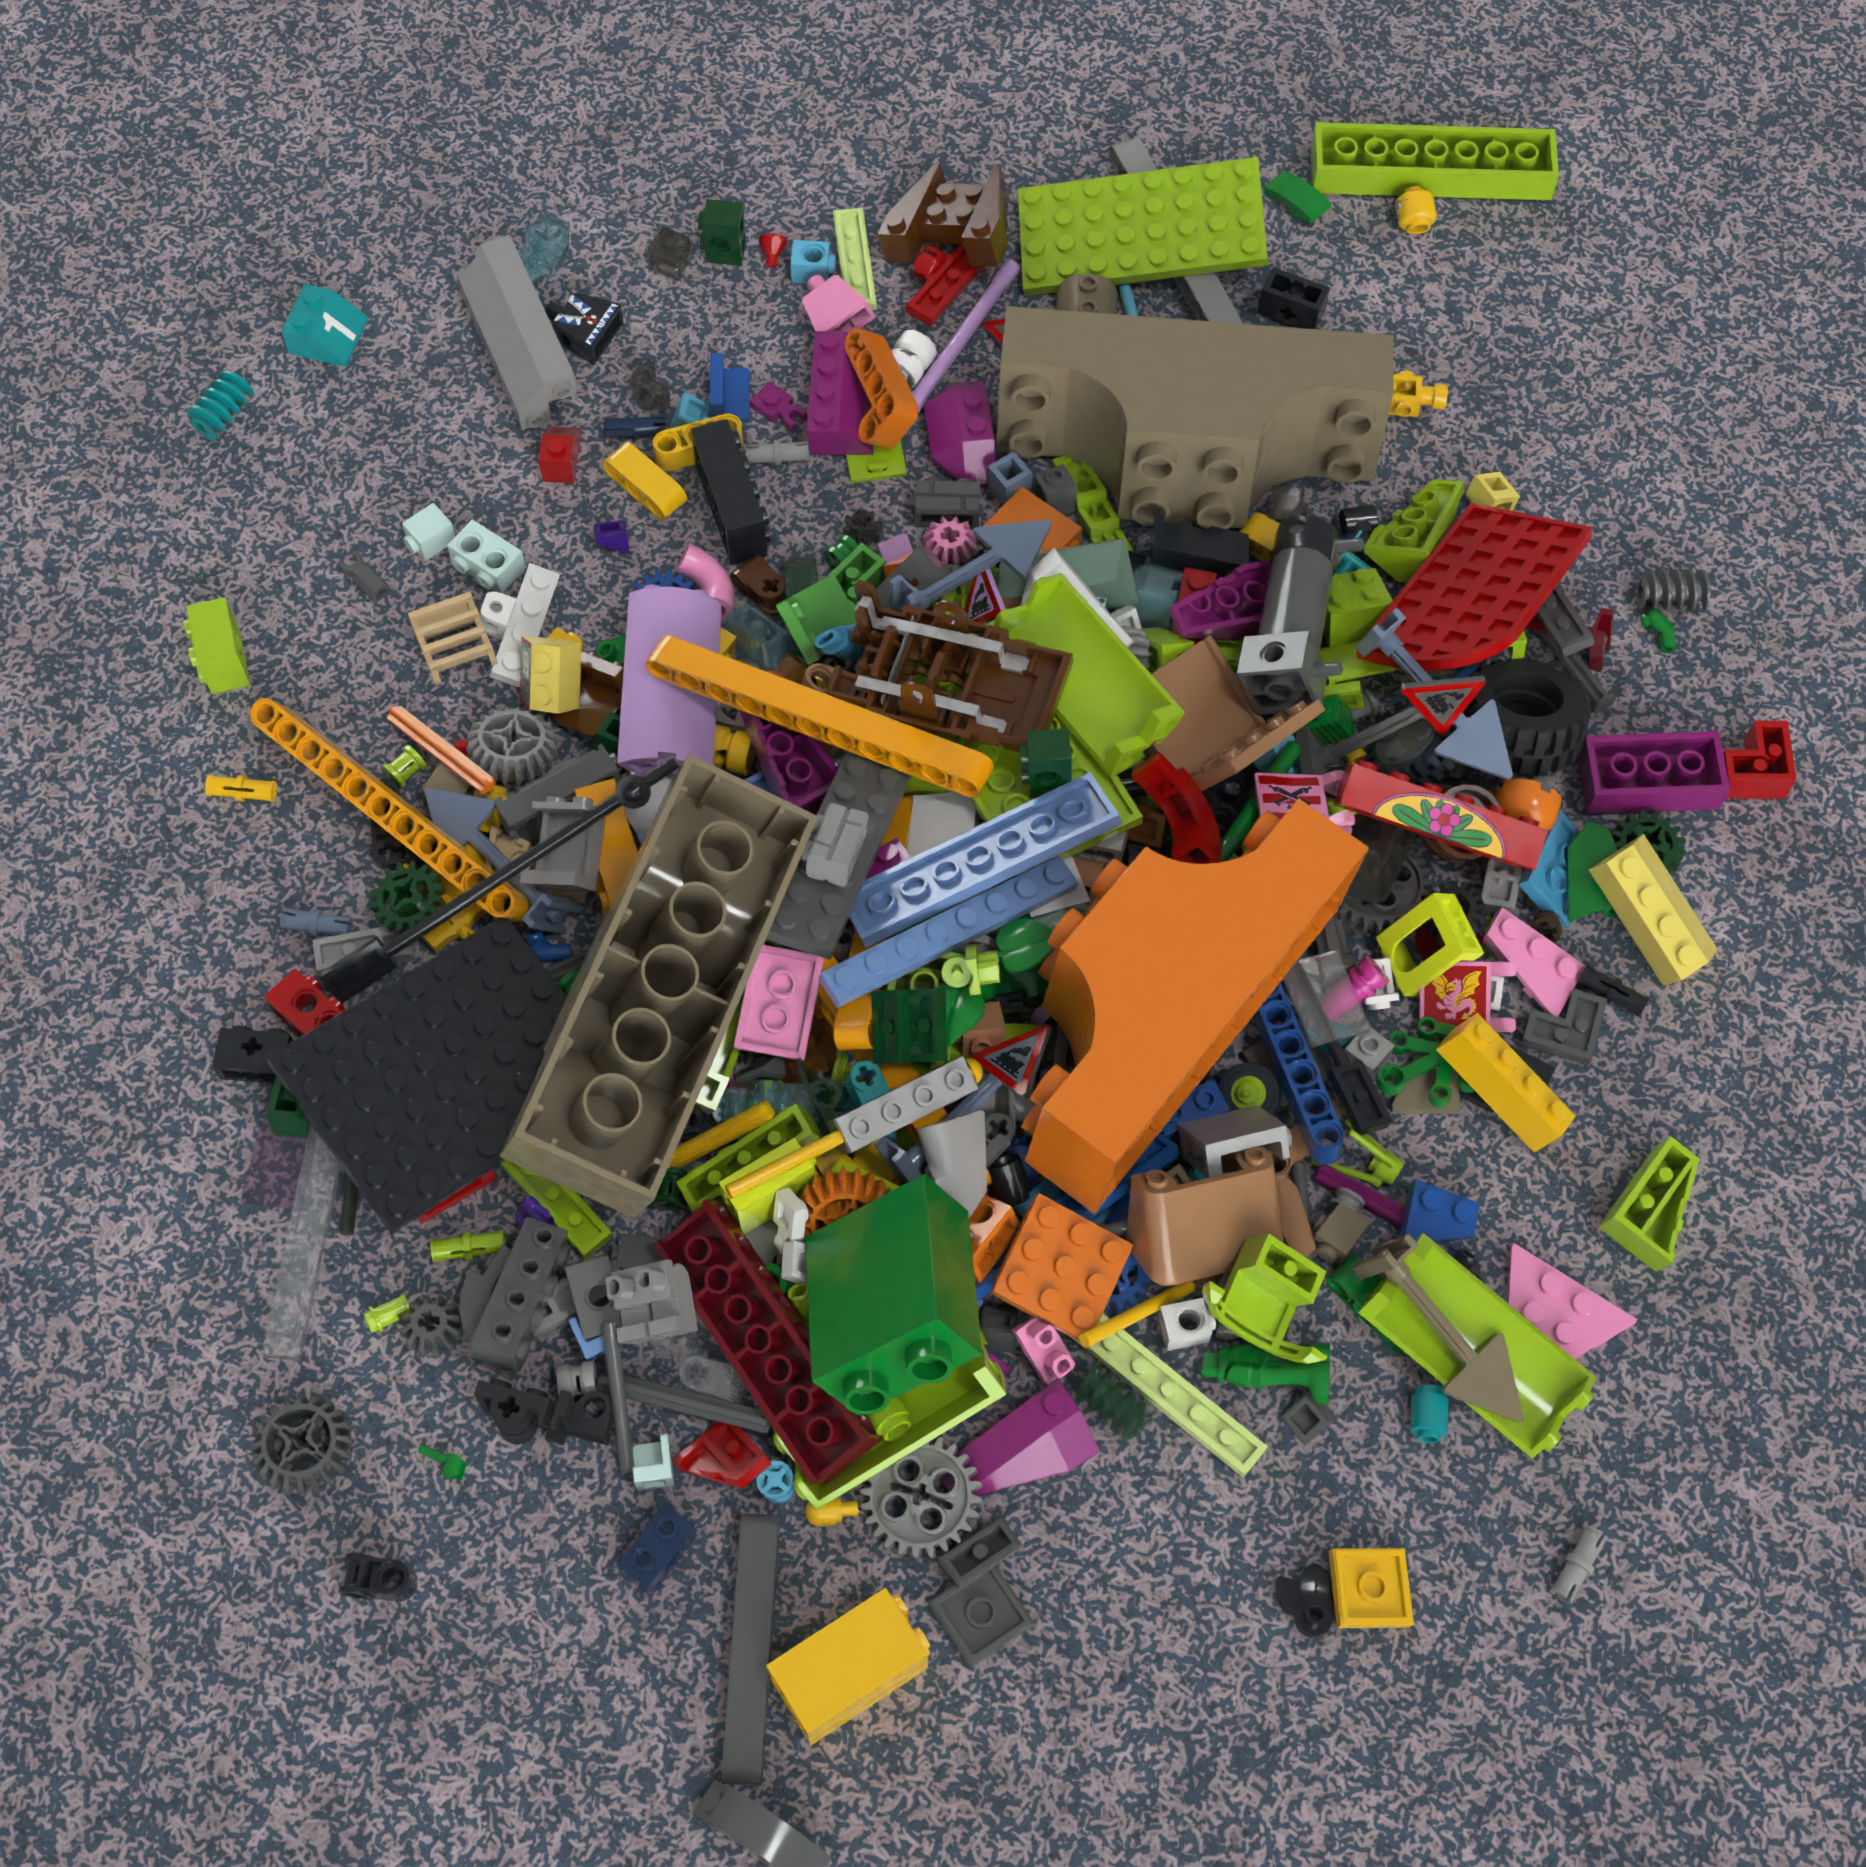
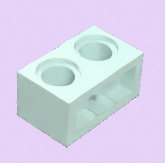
M473 519L447 545L452 566L462 574L467 572L474 576L476 581L487 590L492 588L499 593H503L526 568L520 549Z

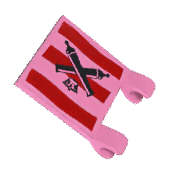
M1336 770L1323 775L1254 773L1253 780L1259 818L1268 810L1282 819L1299 798L1351 834V825L1355 823L1353 813L1343 811L1329 816L1325 792L1337 795L1344 771Z

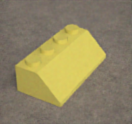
M1644 834L1589 869L1664 986L1685 979L1707 964L1717 952L1718 948Z

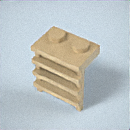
M470 591L408 613L414 635L420 644L435 685L442 684L438 672L488 655L492 666L498 664ZM476 624L475 628L429 644L425 641L462 627ZM479 638L482 639L483 644L436 661L432 659L431 655Z

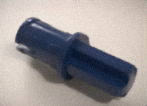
M634 414V418H607L604 421V433L607 437L635 436V440H639V436H656L657 433L667 430L666 416L638 417V414Z

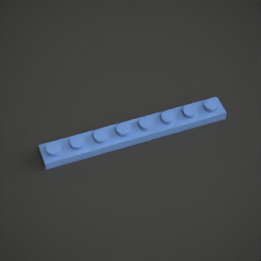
M1059 855L821 972L818 980L835 1006L839 1008L1076 890L1079 882Z

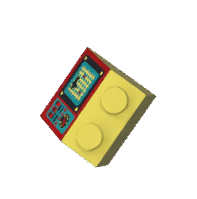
M527 635L521 636L520 702L530 710L557 714L579 709L581 643Z

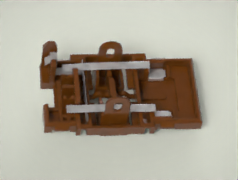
M857 581L854 587L858 601L854 612L857 611L855 616L857 623L854 631H852L851 641L865 645V651L856 674L842 671L839 665L835 666L825 694L957 743L959 737H962L967 746H972L973 741L996 747L1002 745L1003 749L1020 753V746L1027 745L1026 731L1050 729L1074 662L1073 653L1036 645L1034 642L1011 639L1007 629L968 620L966 611L960 605L951 601H938L933 611L909 605H903L901 612L895 611L893 608L880 605L876 587L867 581ZM946 611L953 613L954 616L946 615ZM969 633L976 634V635H979V636L977 637V636L969 635ZM922 652L923 667L907 668L910 661L918 662ZM921 674L926 677V686L915 683L914 676ZM904 675L909 676L908 680H903ZM969 675L967 682H965L966 676ZM941 681L945 683L954 682L964 690L962 694L957 693L956 698L953 699L951 692L937 688Z

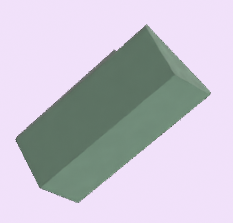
M1125 538L1056 548L1096 597L1107 598L1106 609L1139 603ZM1052 549L1039 551L1032 567H1034ZM1000 562L997 580L1000 596L1022 599L1028 575L1026 579H1021L1004 562Z

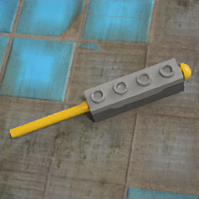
M963 1056L952 1059L827 1121L826 1124L830 1134L726 1185L725 1189L728 1196L733 1199L835 1147H838L841 1155L852 1153L978 1090L977 1084L983 1076L982 1066L975 1059H964Z

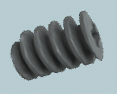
M1646 569L1638 582V609L1643 610L1646 601H1650L1651 609H1657L1659 601H1662L1664 609L1669 610L1672 601H1675L1677 610H1682L1685 601H1688L1690 610L1694 611L1698 601H1701L1703 610H1706L1711 593L1708 574L1703 569L1697 570L1695 574L1691 569L1684 570L1682 574L1678 569L1671 570L1669 574L1665 569H1659L1656 574L1654 570Z

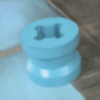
M773 1460L770 1461L772 1465L756 1477V1482L765 1500L770 1503L781 1504L790 1500L796 1492L793 1485L795 1476L787 1464L782 1461Z

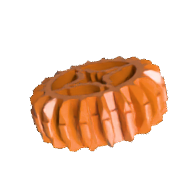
M842 1166L840 1173L835 1174L828 1168L825 1178L815 1175L813 1184H806L803 1194L799 1198L804 1201L808 1209V1220L805 1223L804 1236L806 1237L891 1192V1189H886L883 1179L875 1180L872 1171L864 1176L861 1175L858 1167L853 1173L847 1172L844 1166Z

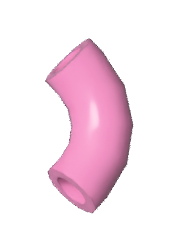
M689 543L680 559L676 572L679 574L683 573L700 590L708 592L709 596L722 603L721 622L727 621L732 615L735 590L730 577L713 556Z

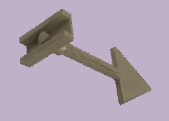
M1406 1234L1376 1245L1372 1249L1376 1257L1358 1263L1352 1269L1361 1280L1384 1273L1392 1284L1399 1286L1462 1362V1369L1442 1388V1392L1514 1422H1522L1524 1420L1523 1411L1504 1335L1502 1333L1495 1334L1475 1353L1410 1275V1269L1403 1260L1418 1246L1411 1235Z

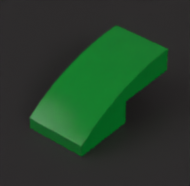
M1283 171L1264 186L1265 195L1268 198L1286 204L1291 216L1308 223H1312L1331 208L1330 201L1317 189L1287 171Z

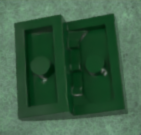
M946 988L871 991L873 1064L948 1061Z

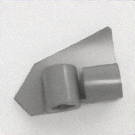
M983 1110L917 1129L928 1163V1167L925 1168V1175L967 1209L969 1218L987 1192L985 1114Z

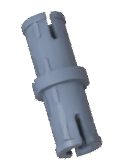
M284 907L282 913H286V915H280L281 929L309 932L310 936L319 937L320 934L331 936L346 934L353 929L352 917L324 914L323 910L314 909L311 912Z

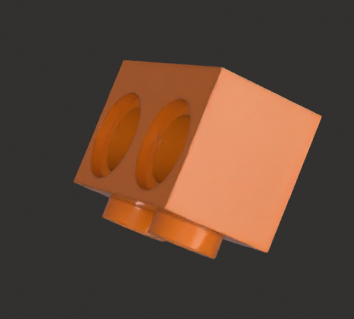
M985 1195L969 1218L975 1281L978 1283L982 1282L1006 1251L1020 1227V1223L1011 1206Z

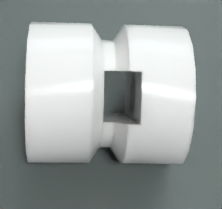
M915 330L903 332L895 343L894 349L891 350L910 390L916 386L923 376L924 370L930 366L937 354L933 342L927 336Z

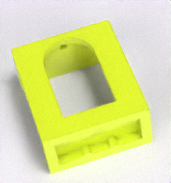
M1433 893L1376 937L1381 947L1383 958H1390L1395 983L1404 996L1420 997V990L1460 960L1475 961L1484 954L1455 894ZM1432 917L1444 940L1445 946L1415 967L1402 939Z

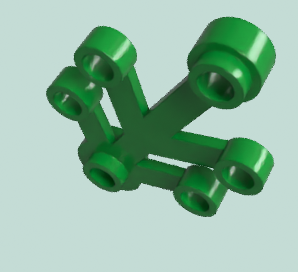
M1426 1016L1418 1021L1416 1027V1034L1419 1038L1408 1036L1403 1031L1391 1033L1389 1041L1395 1045L1392 1051L1393 1054L1403 1055L1408 1050L1425 1054L1426 1056L1404 1067L1396 1064L1382 1066L1376 1080L1379 1090L1387 1096L1397 1095L1403 1091L1406 1082L1438 1067L1436 1081L1430 1089L1428 1100L1433 1106L1438 1108L1447 1106L1452 1095L1449 1086L1453 1067L1436 1050L1441 1043L1429 1040L1434 1039L1436 1035L1446 1038L1451 1030L1457 1026L1437 1022L1434 1018ZM1428 1026L1432 1031H1426L1422 1027ZM1399 1040L1404 1045H1396L1393 1041ZM1459 1075L1457 1080L1458 1088L1466 1093L1474 1092L1475 1090ZM1386 1081H1392L1396 1085L1388 1084ZM1434 1093H1442L1445 1095V1098H1439Z

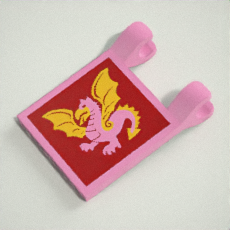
M1459 961L1420 990L1419 1020L1422 1017L1428 1016L1434 1018L1437 1022L1459 1026L1476 1013H1479L1496 1032H1514L1516 1029L1515 1019L1490 1017L1491 976H1515L1516 963ZM1428 1026L1422 1027L1424 1030L1432 1031Z

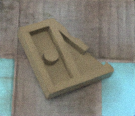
M1416 1053L1415 1056H1414V1058H1413V1061H1412V1062H1414V1061H1416V1060H1418V1059H1420V1058H1422V1057H1424V1056H1426V1055H1425V1054H1421V1053ZM1438 1067L1405 1083L1403 1091L1395 1097L1390 1109L1391 1114H1459L1461 1107L1459 1088L1457 1086L1458 1072L1453 1068L1449 1086L1452 1095L1447 1106L1438 1108L1433 1106L1428 1100L1430 1089L1436 1081ZM1434 1093L1439 1098H1445V1095L1442 1093Z

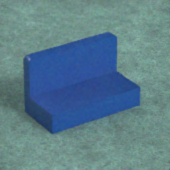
M723 353L710 354L711 417L733 414L739 417L741 422H748L750 420L749 369H725Z

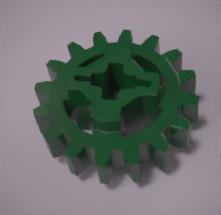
M1641 810L1637 818L1632 813H1629L1625 821L1620 820L1612 834L1617 850L1644 834L1649 843L1653 841L1651 846L1669 874L1671 871H1677L1686 854V850L1682 849L1686 838L1677 837L1681 828L1680 826L1671 828L1669 826L1671 822L1670 817L1662 821L1659 819V812L1657 811L1653 813L1652 817H1647L1645 810Z
M411 861L408 868H404L401 862H398L396 866L397 871L394 872L388 868L384 869L387 877L384 880L376 878L374 881L379 889L370 890L369 892L373 900H375L369 904L372 911L376 913L374 917L380 925L384 924V927L390 933L396 928L399 934H402L437 911V907L446 905V902L441 897L446 893V890L442 884H439L441 880L436 872L431 873V870L425 864L419 869L415 861ZM427 886H428V889H429V897H428V900H426L425 897H424V896L426 895V893L428 892V891L426 890V887H427ZM388 897L391 898V901H390L389 904H388V907L390 908L389 911H388V909H387V898H388Z

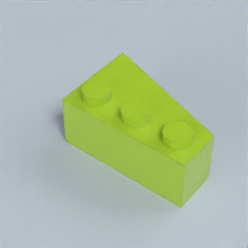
M1671 1136L1656 1145L1598 1228L1656 1272L1672 1264L1676 1253L1673 1251L1677 1236L1681 1232L1684 1222L1682 1216L1686 1201L1689 1200L1700 1158Z

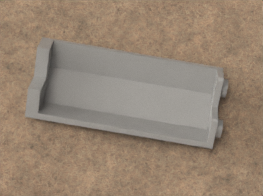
M509 234L480 244L474 251L476 256L468 267L462 266L456 275L462 297L523 431L529 428L541 427L546 422L551 421L548 402L564 399L576 393L577 387L574 372Z

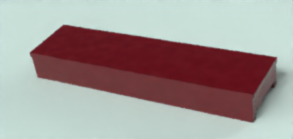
M706 1199L701 1203L702 1207L662 1241L657 1240L652 1245L662 1260H672L673 1264L680 1263L686 1268L690 1278L696 1312L810 1484L824 1483V1485H827L883 1438L877 1435L865 1414L858 1416L849 1411L845 1405L812 1382L809 1329L721 1200Z

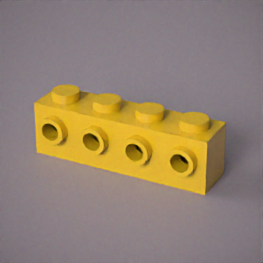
M1476 1013L1451 1030L1436 1049L1534 1153L1560 1138L1576 1117L1479 1013Z

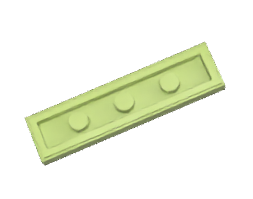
M863 208L833 210L842 279L866 300L871 310H877Z

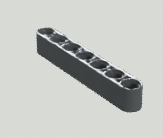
M741 1515L722 1758V1784L762 1786L770 1684L766 1665L771 1662L780 1515Z

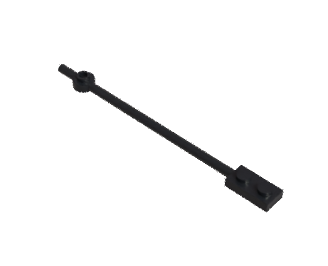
M671 756L644 775L635 771L624 773L616 782V793L385 945L378 936L374 937L322 971L319 979L334 997L341 1003L345 1002L397 968L398 962L393 957L395 954L622 805L630 809L644 806L651 796L650 787L679 769L680 764L674 756ZM629 784H637L639 786L638 791L635 793L628 792L626 788Z
M1211 786L1203 790L1202 793L1213 812L1220 837L1224 838L1238 817V812L1232 805L1226 802H1219ZM1240 845L1235 851V855L1238 857L1243 855ZM1298 960L1289 973L1336 1068H1332L1329 1071L1327 1077L1354 1131L1362 1136L1388 1128L1393 1121L1362 1060L1353 1063L1349 1062Z

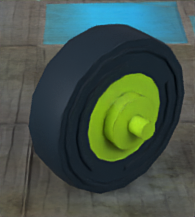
M1253 1062L1236 1064L1225 1073L1220 1081L1219 1090L1230 1111L1258 1105L1274 1116L1280 1107L1282 1098L1280 1081L1274 1072L1263 1064Z

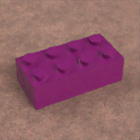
M1719 731L1585 736L1581 752L1577 755L1586 814L1640 812L1641 810L1655 812L1720 809L1730 791Z

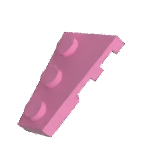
M1503 907L1498 909L1484 932V942L1500 962L1516 963V976L1524 985L1523 991L1530 999L1534 997L1545 1011L1544 1013L1559 1016L1586 966Z

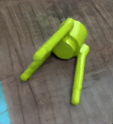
M1346 1119L1345 1124L1351 1129L1349 1136L1375 1155L1368 1166V1169L1373 1171V1174H1367L1334 1163L1327 1165L1350 1177L1369 1182L1377 1188L1380 1187L1382 1182L1391 1186L1405 1162L1386 1150L1369 1134L1362 1136L1354 1131L1349 1119ZM1311 1159L1312 1165L1319 1167L1322 1165Z

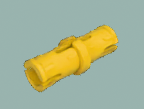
M208 775L205 782V792L207 796L232 797L239 802H244L245 799L275 802L277 782L248 779L246 775H238L237 778Z

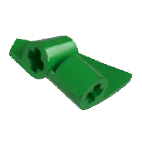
M1590 821L1586 823L1567 848L1569 922L1599 911L1606 918L1618 916L1589 869L1618 850L1610 830Z

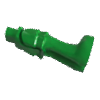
M1316 1342L1304 1346L1314 1347L1327 1356L1326 1360L1310 1364L1281 1358L1251 1343L1234 1346L1230 1349L1229 1347H1221L1220 1352H1204L1202 1377L1219 1378V1383L1224 1384V1379L1226 1378L1227 1382L1245 1388L1254 1387L1261 1390L1264 1386L1302 1385L1309 1388L1314 1403L1328 1405L1331 1344L1330 1342Z

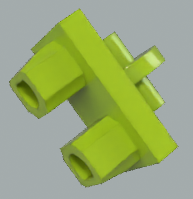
M977 944L966 945L965 957L956 955L949 957L942 966L943 980L949 986L956 988L966 986L969 983L970 995L981 994V985L1000 983L997 950L978 953Z

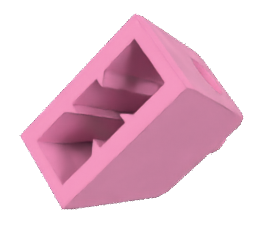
M815 275L808 280L807 288L810 293L803 297L802 302L815 331H846L849 333L852 328H862L876 318L866 300L838 275H833L826 281L821 275Z

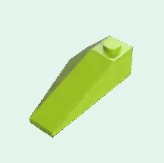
M1433 479L1411 498L1412 504L1404 510H1396L1392 514L1393 520L1387 525L1380 524L1373 530L1364 546V553L1397 582L1408 583L1452 527L1464 491V481Z

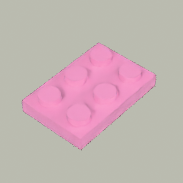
M763 945L745 987L734 1049L805 1061L820 983L818 979L824 963L823 957L806 952Z

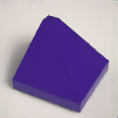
M625 520L594 524L596 543L622 553L630 552Z

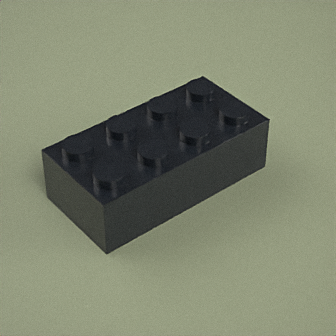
M727 419L690 428L695 466L730 565L744 563L756 554L760 557H766V544L771 543L767 527L769 525V518L765 506L760 507L758 499H760V494L756 481H750L748 474H751L747 456H741L739 449L742 446L738 431H731Z

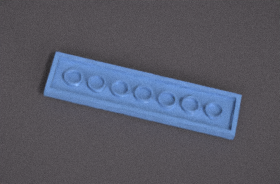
M1089 772L867 879L849 918L865 948L1121 825L1120 815L1093 774Z

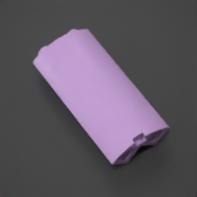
M650 584L644 586L643 589L629 593L617 764L629 772L635 771L644 775L671 756H674L681 766L688 753L712 765L714 763L717 701L660 680L650 674L645 667L646 660L664 635L679 638L719 654L722 603L709 596L708 592L704 590L660 587Z

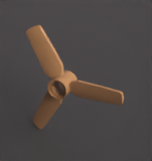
M1330 1098L1338 1119H1340L1343 1111L1338 1103ZM1312 1109L1308 1113L1316 1115L1320 1114L1321 1112L1316 1109ZM1295 1124L1290 1129L1292 1144L1289 1146V1159L1281 1160L1268 1149L1266 1150L1272 1156L1274 1163L1282 1168L1281 1172L1275 1173L1283 1237L1287 1246L1307 1257L1314 1253L1316 1246L1298 1188L1288 1178L1291 1166L1301 1162L1309 1154L1299 1127ZM1181 1144L1179 1145L1180 1157H1182ZM1241 1151L1221 1155L1223 1169L1232 1172L1239 1171L1236 1162L1237 1155Z

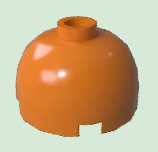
M1528 779L1504 780L1502 787H1499L1497 784L1493 792V796L1499 802L1501 808L1507 810L1506 816L1517 820L1519 816L1533 818L1540 822L1538 827L1549 831L1556 824L1562 803V797L1556 790L1551 788L1550 793L1541 789L1542 783Z

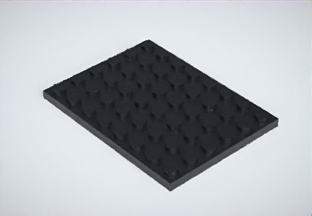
M498 918L267 1057V1063L392 1235L506 1161L499 1156L535 1079L545 1053L543 1048L567 996L508 918Z

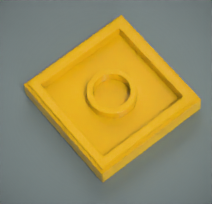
M1333 1548L1328 1551L1337 1628H1406L1414 1625L1405 1548Z

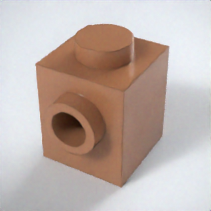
M1000 1001L985 1003V1011L981 1020L955 1041L960 1042L963 1056L972 1055L1005 1041L1006 1027Z

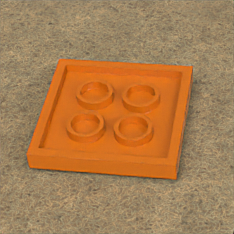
M1038 1193L1032 1199L989 1293L1079 1341L1080 1334L1098 1325L1134 1245Z

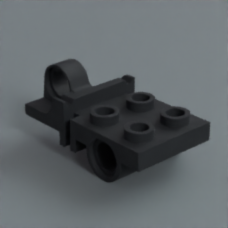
M492 1378L490 1383L478 1380L474 1392L484 1414L492 1416L503 1438L511 1444L520 1445L530 1441L535 1435L537 1428L547 1430L545 1436L547 1442L552 1443V1441H555L562 1446L565 1445L567 1435L609 1445L611 1439L609 1432L613 1417L612 1404L609 1397L601 1391H590L584 1394L579 1401L575 1402L571 1392L561 1389L558 1402H553L551 1398H548L546 1392L536 1388H527L526 1392L513 1389L512 1384L501 1379ZM594 1400L602 1401L606 1405L605 1412L598 1418H590L585 1414L586 1406Z

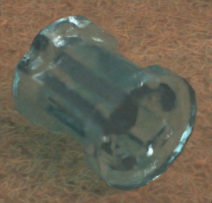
M740 1088L725 1089L722 1098L725 1099L724 1118L720 1120V1123L749 1109L750 1101L754 1099V1093Z

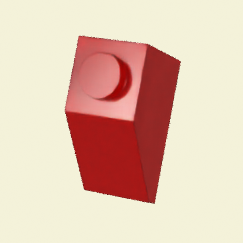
M549 427L542 434L538 461L543 482L575 483L582 434L581 428Z

